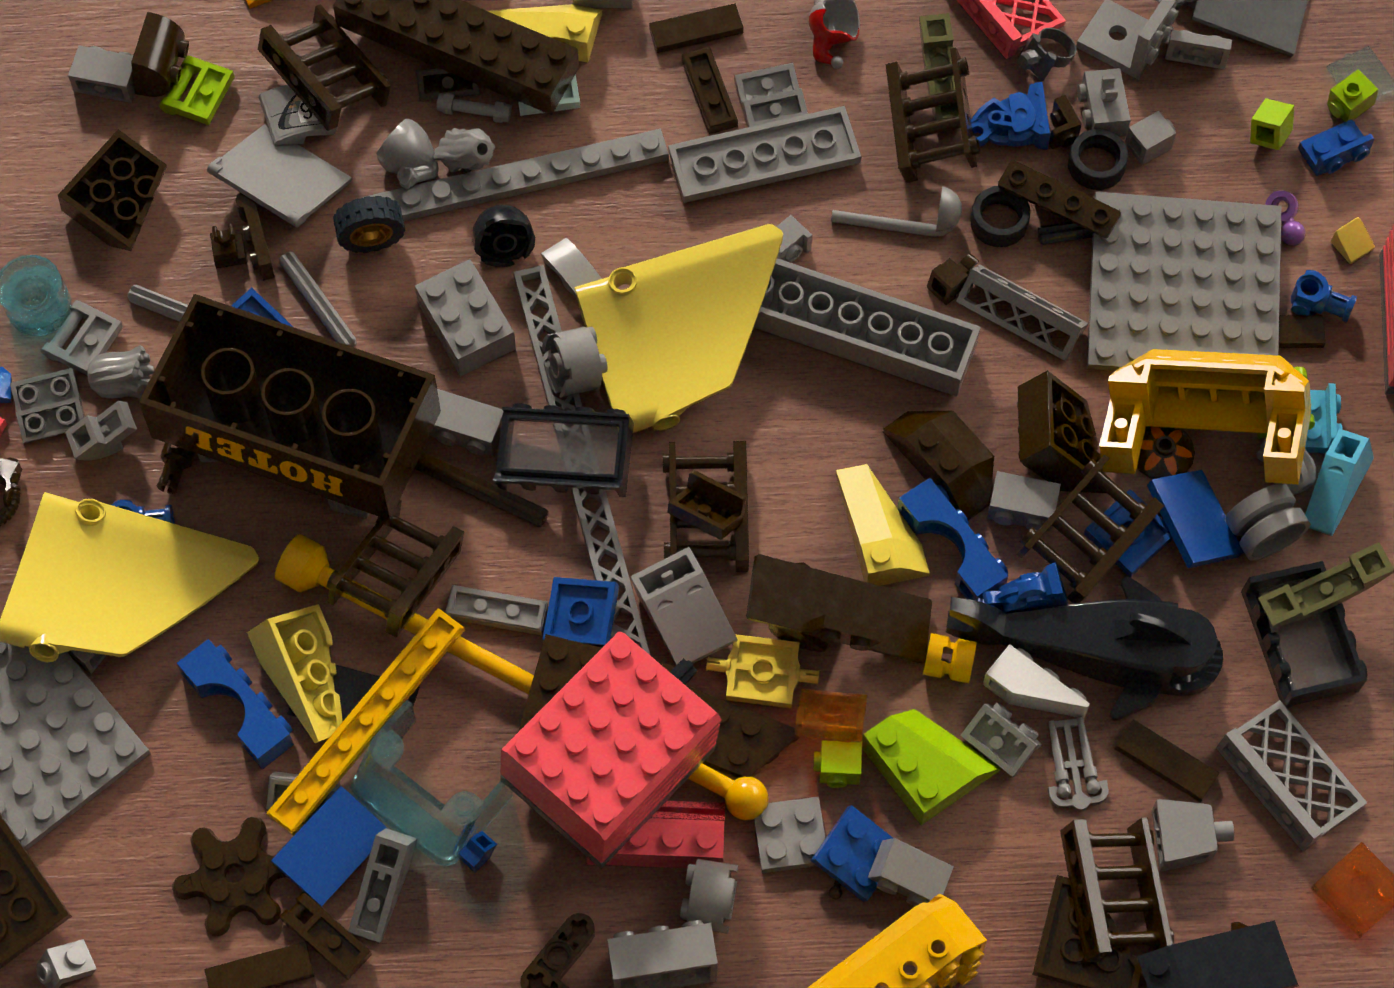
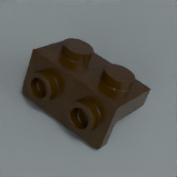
M693 470L689 473L687 488L669 501L667 513L722 540L743 522L747 498L745 495Z

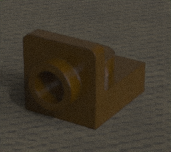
M1066 95L1054 99L1053 109L1050 113V119L1054 126L1049 140L1051 149L1072 145L1081 130V121Z

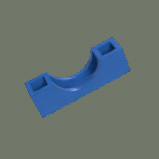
M929 478L899 497L897 509L915 535L924 533L939 534L948 538L956 545L962 557V565L957 572L955 585L966 599L974 601L977 598L983 599L982 594L984 592L998 591L1001 586L1007 584V567L999 558L995 559L988 551L989 548L985 539L979 533L975 534L968 526L969 521L966 515L960 509L956 510L952 506L946 490L941 485H936Z
M207 639L177 662L179 670L201 698L211 695H226L236 699L244 706L245 718L237 735L242 747L259 767L264 769L294 745L290 736L293 729L283 716L276 718L272 714L270 709L273 706L262 692L256 695L249 687L253 683L248 675L241 668L236 671L229 662L232 661V658L221 644L215 647Z

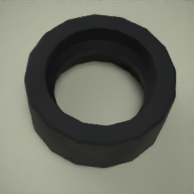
M1092 129L1085 131L1076 137L1071 146L1068 169L1072 178L1081 186L1093 190L1111 188L1121 180L1125 173L1128 162V150L1124 141L1117 134L1108 130ZM1093 147L1102 148L1109 151L1115 157L1116 164L1114 168L1108 171H1093L1081 162L1080 155L1085 149Z
M992 186L983 190L975 198L970 216L971 228L975 236L987 245L993 247L1011 246L1025 236L1031 216L1030 205L1028 201L998 186ZM993 204L1009 206L1018 214V222L1015 226L1008 229L991 227L982 218L983 210Z

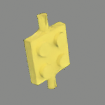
M735 634L738 641L733 643L728 659L707 658L706 671L726 673V700L792 708L793 692L798 682L818 685L820 670L800 669L798 660L800 642Z

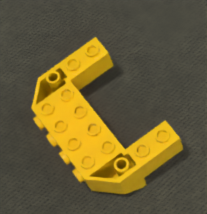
M1152 349L1117 369L1109 376L1108 384L1111 399L1099 447L1101 458L1105 454L1110 459L1104 464L1103 472L1136 473L1146 426L1267 433L1263 454L1265 482L1299 485L1312 412L1309 380L1282 356Z
M939 894L930 902H923L912 908L808 988H879L880 986L885 988H935L937 985L940 988H944L947 985L952 988L957 983L964 986L978 974L976 969L980 967V960L985 955L983 951L987 939L955 901ZM907 965H912L915 967L916 973L914 975H907L903 969Z

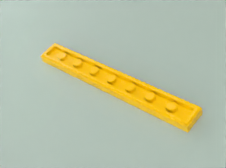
M437 608L268 810L267 816L294 836L465 631L464 627Z

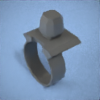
M1044 28L1038 35L1032 33L1022 49L1017 63L1022 69L1031 70L1039 80L1044 81L1052 67L1060 68L1069 65L1076 54V44L1065 32L1055 28ZM1041 38L1052 39L1060 43L1068 52L1069 57L1057 56L1051 52L1047 53L1040 45Z

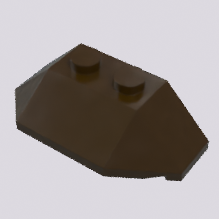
M907 411L883 429V433L925 480L931 478L936 485H941L946 490L950 499L949 502L956 510L960 509L966 515L968 521L989 506L995 456L954 411Z

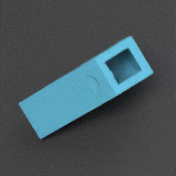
M1339 429L1325 455L1305 514L1311 524L1310 529L1333 536L1374 459L1369 438Z

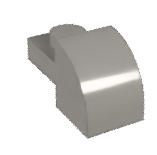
M118 400L97 417L87 415L65 433L74 458L89 461L101 459L122 450L121 441L136 431L137 427L128 403Z

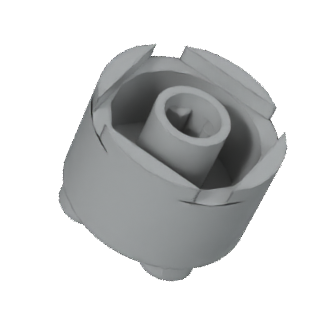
M580 327L548 334L543 339L542 351H548L549 361L544 362L545 372L552 390L555 393H560L559 397L595 390L601 386L602 373L607 372L608 366L604 354H599L596 345L597 335L593 327Z
M697 859L696 865L689 864L686 884L691 886L689 899L683 898L680 919L687 920V922L700 920L703 921V924L711 923L712 931L728 934L730 927L723 926L724 919L731 920L737 887V881L731 878V872L738 873L739 865Z

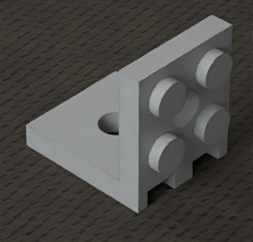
M1104 0L1078 39L1076 48L1116 69L1120 68L1122 72L1139 80L1147 64L1152 65L1160 51L1158 49L1162 42L1166 44L1170 38L1171 31L1174 30L1172 24L1179 12L1175 9L1177 0H1162L1149 20L1111 0ZM1119 32L1124 35L1125 39L1120 41L1114 40L1109 34Z

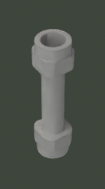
M439 93L437 111L453 115L454 111L493 117V122L509 123L512 105L496 101L495 105L456 99L455 94Z

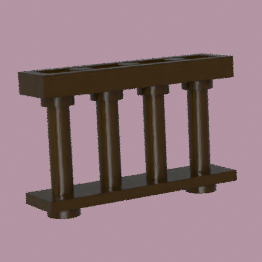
M321 4L315 6L313 23L285 36L279 34L272 25L261 29L258 44L259 52L327 131L338 127L342 108L364 98L372 96L381 107L387 105L391 88L387 77L377 70L336 23L333 15L329 14ZM317 35L327 44V46L303 56L297 55L290 47ZM334 55H337L345 64V66L319 77L314 75L308 68ZM353 75L363 85L338 97L332 96L325 88Z
M956 47L950 48L952 64L908 74L907 71L902 72L897 61L885 64L898 169L906 183L918 180L917 168H921V164L965 154L971 168L977 167L976 155L980 154V146L977 136H973L965 80V76L969 75V66L966 57L961 58ZM954 76L955 90L913 100L910 97L907 98V90L911 89L912 85ZM954 102L958 104L959 116L917 126L910 122V116L914 115L916 111ZM961 128L963 141L961 143L922 152L914 150L913 142H916L917 138Z
M733 441V453H727V456L676 457L675 442H669V453L663 454V473H669L670 501L687 488V486H676V469H727V472H733V482H727L725 486L745 495L747 500L743 522L733 530L735 531V541H729V545H677V528L697 527L670 514V542H664V559L690 547L695 558H729V561H735L736 572H749L746 441Z
M1105 454L1097 463L1091 459L1079 473L1084 477L1082 481L1039 530L1036 531L1032 527L1019 541L1024 545L1017 554L1021 559L1032 548L1049 564L1056 563L1058 571L1071 582L1069 585L1074 589L1067 596V599L1073 604L1080 603L1164 507L1155 497L1147 505L1143 502L1139 504L1100 470L1110 459ZM1090 480L1095 482L1131 513L1129 517L1133 521L1127 528L1123 525L1118 526L1080 493ZM1071 502L1111 536L1109 539L1113 544L1107 551L1103 547L1101 549L1096 547L1061 516V513ZM1051 525L1091 559L1089 562L1093 565V568L1087 574L1083 570L1081 572L1076 570L1040 538Z
M399 500L391 520L377 517L376 524L340 571L335 570L327 582V588L330 589L329 604L334 606L341 595L346 593L384 612V616L388 618L385 632L396 638L460 554L464 531L454 526L446 536L441 535L438 537L399 518L402 500ZM394 529L432 548L433 553L430 557L425 556L422 558L385 538ZM378 550L416 569L417 575L414 579L411 577L405 579L369 561V559ZM362 571L401 591V596L398 600L393 599L390 601L352 581Z
M1140 818L1127 828V833L1091 834L1088 831L1086 819L1073 820L1061 829V840L1085 963L1098 962L1112 952L1111 947L1150 945L1152 952L1174 944V933L1169 927L1153 848L1154 835L1149 828L1148 818ZM1128 846L1131 848L1134 865L1098 867L1094 862L1092 848ZM1137 879L1140 898L1104 900L1101 896L1099 880ZM1105 913H1144L1147 931L1110 933L1107 929Z

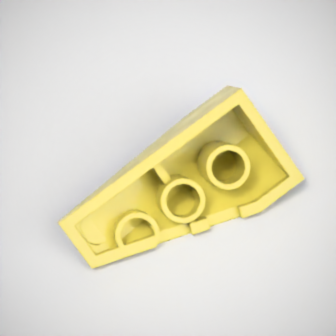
M575 4L488 11L577 48L578 61L587 63L589 62L602 17V10Z
M865 464L836 470L864 582L882 586L929 576L930 573L921 542L869 466Z
M317 604L266 619L247 632L259 663L314 743L329 739L343 722L340 697L334 688L333 676L336 674L335 663H331L329 647L333 645L332 635L321 608Z

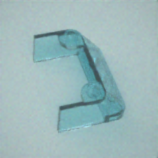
M406 700L372 738L352 780V792L356 800L393 830L418 838L415 847L435 863L449 866L459 860L458 853L466 846L469 839L484 831L512 799L513 791L500 781L484 801L472 792L462 791L453 795L444 805L394 765L401 759L404 753V744L401 738L416 723L413 705L410 701Z

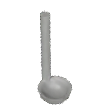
M942 186L937 224L837 210L832 211L831 222L938 237L948 234L958 224L962 213V203L953 190Z

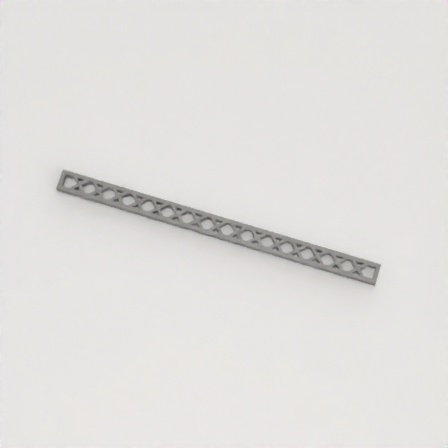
M544 265L515 271L514 279L548 405L559 406L563 410L575 411L576 407H582L579 393L569 395L565 401L553 395L554 391L549 384L544 367V362L549 361L548 351H542L543 343L538 340L544 330L550 334L562 332ZM540 278L541 285L536 292L524 287L522 282ZM536 304L548 309L543 319L531 314ZM553 423L566 471L579 472L582 468L590 473L601 474L588 425L575 424L573 429L562 423ZM574 440L586 446L580 457L568 451ZM571 488L595 580L603 581V578H605V581L616 582L625 589L620 600H617L614 621L620 612L633 618V622L628 630L617 626L613 621L611 639L618 631L623 632L650 655L606 491L599 489V494L593 495L586 493L583 488ZM589 496L601 502V506L596 514L583 508ZM597 525L609 531L604 542L591 537V533ZM604 554L617 560L611 572L599 566V562Z

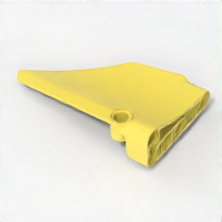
M772 224L763 225L626 267L617 268L609 277L574 287L585 327H593L597 335L596 345L599 354H604L607 361L608 370L606 373H602V382L611 409L624 410L626 414L630 415L634 422L633 433L646 430L651 426L655 430L670 429L680 422L679 416L687 408L731 387L756 323L783 241L782 230ZM621 285H630V287L625 290L618 289V287Z
M44 492L15 580L0 618V642L24 649L27 646L29 647L30 654L43 662H54L58 659L59 654L71 650L124 657L163 634L222 593L258 564L259 557L253 547L105 504L95 499H83L77 502Z

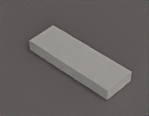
M452 585L445 613L455 621L542 636L548 610V601Z

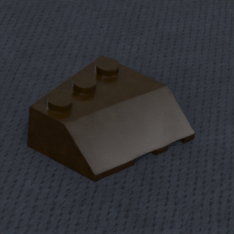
M118 129L58 194L61 211L107 245L132 251L166 171L167 164Z
M1047 370L1018 386V455L1020 462L1025 467L1031 469L1044 480L1061 484L1060 491L1072 492L1084 478L1079 473L1091 459L1097 463L1101 459V454L1096 451L1091 438L1096 436L1087 400ZM1092 480L1081 491L1106 493Z

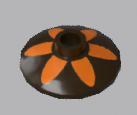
M1146 426L1137 468L1151 479L1187 473L1193 464L1195 456L1193 442L1188 434L1180 428ZM1166 444L1170 447V449L1163 450L1160 448L1159 445Z

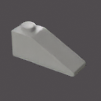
M387 828L375 835L348 930L350 933L379 943L382 942L409 871L418 838Z

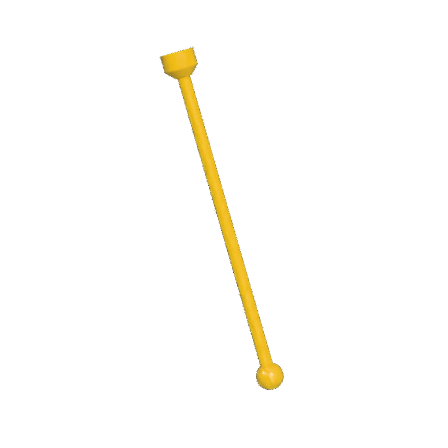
M298 534L290 541L281 555L276 567L275 579L297 592H303L319 585L327 588V582L335 570L329 568L328 557L323 545L302 534ZM354 580L352 581V582H354V583H356V584H358V585H360V586H362V587H364V588H366V589H368V590H370V591H372V592H374V593H376V594H378V595H380V596H382V597L388 599L387 597H385V596H383V595H381V594H379V593H377V592H375V591H373V590L367 588L366 586H364V585H362V584H360V583H358V582H356V581H354ZM346 593L341 595L386 620L388 619L384 616V612ZM415 613L404 629L416 635L428 619ZM461 636L447 651L529 695L534 675ZM701 764L688 778L725 798L728 811L740 820H753L759 817L767 808L769 801L767 789L756 778L740 777L732 780L704 764Z

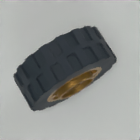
M366 196L354 199L338 208L333 216L337 242L340 247H344L347 251L350 250L355 253L380 251L381 249L391 247L394 243L396 244L404 236L405 225L401 207L396 200H391L389 197Z

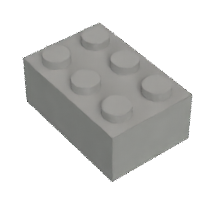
M471 259L414 286L420 309L460 377L516 350L514 331Z
M694 920L684 923L681 928L669 929L668 926H656L648 929V933L634 935L633 931H623L614 934V938L607 939L613 988H678L717 981L718 961L711 923L703 924V921Z

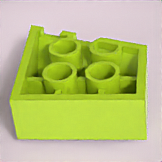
M916 709L889 716L864 733L862 738L863 751L920 825L929 821L1002 769Z

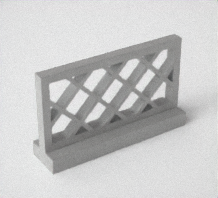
M1280 700L1238 729L1234 728L1226 733L1216 747L1302 852L1367 804V801ZM1277 713L1285 722V731L1269 728V717ZM1247 732L1262 734L1261 747L1250 745L1243 735ZM1268 736L1285 739L1284 752L1268 749ZM1291 740L1303 743L1307 748V757L1290 753ZM1267 757L1284 760L1283 773L1272 771L1267 765ZM1290 761L1306 764V778L1289 775ZM1313 766L1324 768L1329 774V782L1312 779ZM1289 783L1304 785L1305 799L1294 797L1289 792ZM1312 787L1328 790V804L1311 801ZM1335 792L1346 794L1354 804L1349 808L1334 805ZM1311 809L1327 812V823L1321 828L1311 818Z

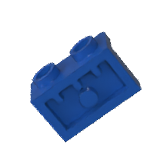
M1351 119L1301 141L1298 150L1316 176L1326 172L1331 174L1350 161L1358 162L1366 158L1370 153L1374 137L1372 134L1363 136L1355 122Z

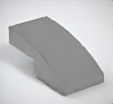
M568 238L561 240L541 253L544 263L560 277L563 286L576 299L574 287L602 279L590 262Z

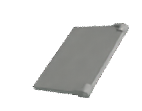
M266 124L225 155L215 159L207 168L208 173L295 227L303 224L312 213L352 181V177L298 144L274 145Z

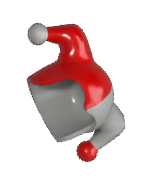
M814 0V6L809 15V27L814 36L813 57L815 61L831 64L834 69L842 67V57H834L829 51L833 45L855 41L859 36L860 19L854 0Z

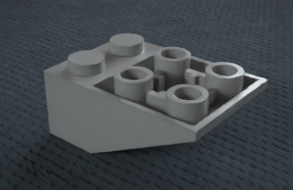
M690 547L631 576L639 600L676 665L683 658L686 661L689 660L695 663L738 641Z

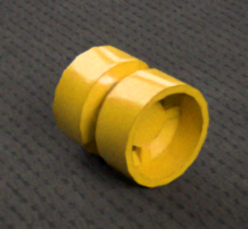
M931 633L923 675L942 678L945 674H948L950 680L969 684L977 642L958 639L954 643L951 642L949 636ZM943 653L952 654L950 663L941 660Z

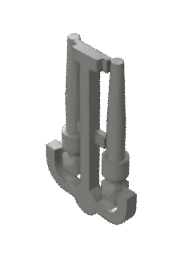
M1083 717L1049 721L1052 752L1056 769L1054 775L1056 783L1059 784V787H1048L1051 803L1058 808L1073 807L1076 811L1081 812L1085 811L1089 805H1096L1105 801L1109 792L1107 780L1096 781V778H1098L1097 769L1093 765ZM1078 726L1083 760H1076L1071 728ZM1056 728L1063 729L1069 761L1063 762ZM1085 766L1083 773L1085 780L1088 781L1086 786L1088 794H1097L1101 789L1100 795L1088 797L1082 792L1078 767ZM1070 769L1075 795L1072 799L1061 800L1057 797V792L1060 798L1069 797L1071 793V788L1067 784L1069 781L1068 772L1065 770Z

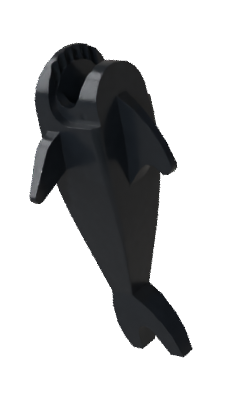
M1128 576L1121 580V586L1126 599L1077 603L1008 614L991 605L970 599L951 597L946 633L954 637L988 645L1002 644L1008 647L1010 644L1016 649L1021 648L1033 657L1101 682L1124 687L1110 712V717L1113 720H1120L1151 706L1159 694L1189 696L1206 690L1217 678L1223 664V650L1220 641L1217 639L1213 625L1206 617L1193 610L1178 608V603L1162 601L1156 594Z

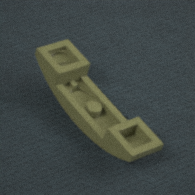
M949 13L919 16L924 70L952 64L950 48H953L954 38ZM954 76L926 82L929 96L955 90ZM957 102L932 107L935 121L959 116Z
M1380 542L1350 555L1347 562L1292 587L1287 584L1259 597L1258 600L1272 627L1275 628L1308 618L1349 600L1393 574L1394 568Z

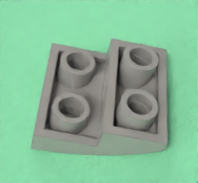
M73 368L10 383L23 443L65 434L67 430L85 417Z

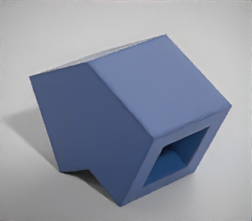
M481 831L469 839L466 846L458 853L459 859L476 873L491 857L497 843Z

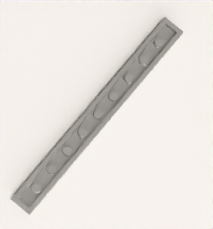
M656 129L414 185L409 190L399 188L369 196L389 197L391 200H396L401 207L403 220L407 221L669 160V153L662 130Z

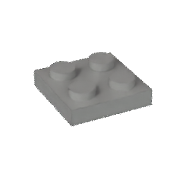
M819 797L768 803L767 808L762 814L753 819L761 873L815 867L816 865L810 860L826 839Z

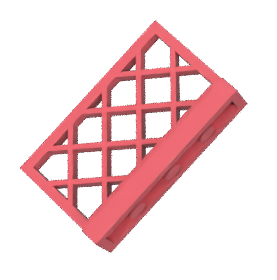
M957 0L1005 59L1014 56L1019 47L1026 45L1032 33L1038 35L1044 28L1059 29L1066 22L1049 0H1034V3L1024 0ZM996 3L1012 6L1011 14L1002 12ZM1021 8L1033 11L1032 19L1017 16L1016 9ZM1037 13L1048 15L1053 21L1049 23L1037 21ZM1014 24L1030 27V32L1022 36L1014 27Z

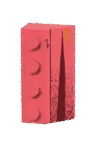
M666 801L606 865L688 868L689 864L696 865L697 859L723 863L725 803ZM587 857V865H596Z

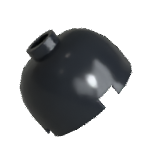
M496 205L487 208L479 215L473 225L472 242L474 250L481 257V261L487 265L510 267L515 265V262L512 260L519 259L522 256L526 259L535 247L536 237L527 215L516 207Z

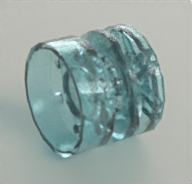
M22 255L9 261L0 270V304L11 324L21 333L31 336L48 335L62 326L71 312L72 298L56 265L47 258L38 255Z

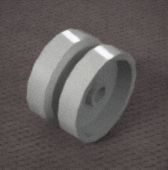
M1278 483L1253 493L1235 505L1225 517V521L1234 536H1243L1239 545L1249 561L1269 557L1290 546L1301 538L1311 525L1301 508H1293L1296 499L1286 484Z

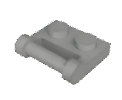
M75 300L70 307L71 313L51 342L44 344L41 353L50 360L59 361L87 375L90 361L95 356L107 352L122 330L123 325L121 321L81 301ZM81 319H87L67 349H62Z

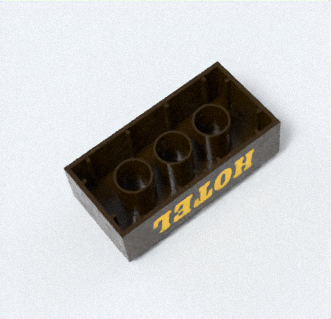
M197 294L193 295L139 400L140 408L153 439L387 520H391L441 412L434 374Z

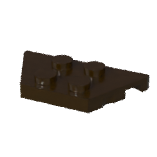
M687 686L714 709L722 719L719 723L721 725L718 729L719 734L717 735L715 751L702 763L710 768L736 778L754 777L759 773L760 768L776 759L783 749L792 742L795 743L801 735V730Z

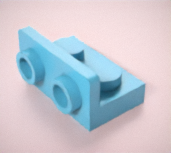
M1328 383L1325 391L1310 390L1311 414L1314 415L1315 426L1308 430L1305 446L1307 452L1327 453L1339 429H1342V424L1337 423V413L1339 414L1341 409V395L1336 394V384Z

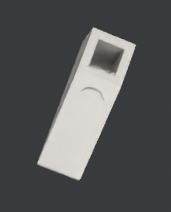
M1010 644L986 672L983 681L985 687L1011 705L1078 718L1085 717L1090 705L1082 692L1076 688H1068L1060 682L1055 672L1048 668H1041L1033 662V658L1028 652L1021 648L1016 649Z

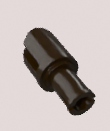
M164 443L160 456L165 464L160 480L157 483V488L164 492L169 480L170 484L167 493L175 494L178 490L183 469L191 467L195 453L191 451L187 453L184 449L177 446L176 448H171V444Z

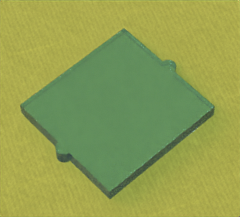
M1370 46L1352 54L1346 53L1344 58L1327 65L1326 69L1337 84L1359 69L1379 89L1376 101L1379 100L1381 95L1394 90V79Z

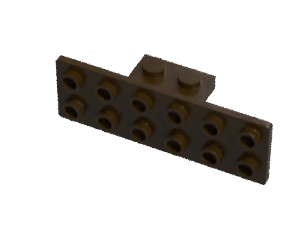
M758 554L754 557L746 618L815 636L823 642L842 643L850 645V648L855 650H869L922 663L926 660L932 600Z

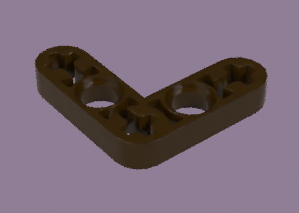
M576 913L566 919L523 972L520 980L521 988H530L528 979L531 977L538 979L540 976L543 977L542 984L545 988H552V986L569 988L560 980L595 937V926L593 920L588 915ZM584 923L586 924L585 930L587 935H577L573 940V946L577 948L573 950L561 938L565 937L569 941L574 934L572 926L575 924L579 927ZM561 948L567 952L568 958L562 965L550 963L548 955L553 949Z

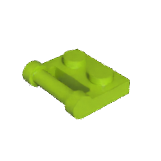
M187 56L181 64L182 70L179 83H174L168 96L163 97L159 107L167 114H178L209 125L235 78L234 72L210 62ZM199 73L184 102L179 101L193 74Z

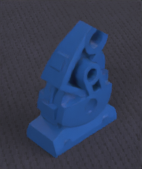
M1043 82L1030 84L1027 95L1018 92L1010 94L1008 98L1002 101L994 97L978 109L971 119L973 133L982 134L977 137L980 147L990 141L997 145L1012 147L1033 144L1038 149L1048 150L1050 129Z
M1056 563L1049 564L1042 572L1020 575L1019 578L1001 586L998 591L984 592L982 594L983 599L977 598L975 600L996 607L1006 614L1069 605L1065 587Z

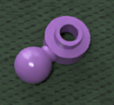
M1273 192L1267 198L1265 205L1278 206L1282 201H1286L1288 204L1287 210L1281 212V222L1283 225L1281 228V239L1287 245H1298L1305 237L1303 225L1294 221V216L1298 211V201L1289 192Z

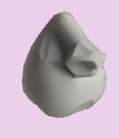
M404 119L390 133L378 150L377 158L379 163L387 172L397 174L396 176L400 181L399 184L407 190L416 183L432 180L437 177L438 163L434 161V149L428 135L418 123L411 119Z

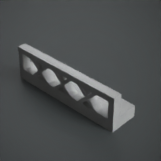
M982 265L972 268L956 300L957 303L1064 361L1067 360L1078 337L1083 335L1089 324ZM973 284L984 289L987 298L986 302L977 304L966 298ZM991 293L998 296L999 298L993 299ZM1002 300L1011 303L1015 316L1009 318L999 316L994 303ZM989 305L990 310L984 308L983 306ZM1018 308L1025 311V313L1020 314ZM1033 315L1038 318L1042 331L1030 333L1025 330L1022 317ZM1016 320V321H1017V325L1014 324V323H1012V322H1010V321ZM1046 323H1048L1049 325H1051V326H1053V327H1052V328H1047ZM1060 330L1070 335L1064 350L1052 344L1049 332ZM1039 335H1044L1045 340H1043L1042 338H1040V337H1038V336H1039Z

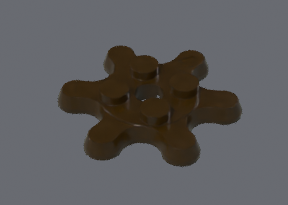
M252 816L244 820L238 836L230 841L218 839L211 829L205 827L198 828L191 835V845L201 855V866L194 873L178 876L172 884V890L174 895L182 900L202 897L208 901L210 911L205 919V929L212 936H222L227 933L233 917L242 911L253 913L258 921L264 925H272L280 919L281 908L271 898L270 887L277 879L288 877L270 862L276 855H268L261 847L262 838L266 833V825L259 817ZM232 866L240 867L244 870V876L239 882L231 883L225 878Z

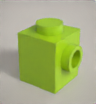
M1357 69L1330 89L1327 102L1328 108L1336 118H1341L1344 122L1351 119L1354 120L1375 104L1379 89Z
M1265 98L1251 119L1250 143L1280 150L1293 130L1294 105Z
M822 740L820 752L814 751L813 771L820 772L819 783H827V786L832 788H843L847 784L860 785L862 742Z

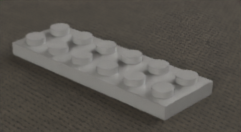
M845 106L668 145L669 156L683 203L861 163V154Z

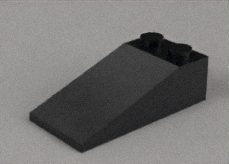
M1275 920L1172 944L1137 956L1148 988H1295L1299 986Z

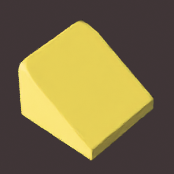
M1359 217L1335 231L1331 243L1349 264L1354 263L1375 248Z

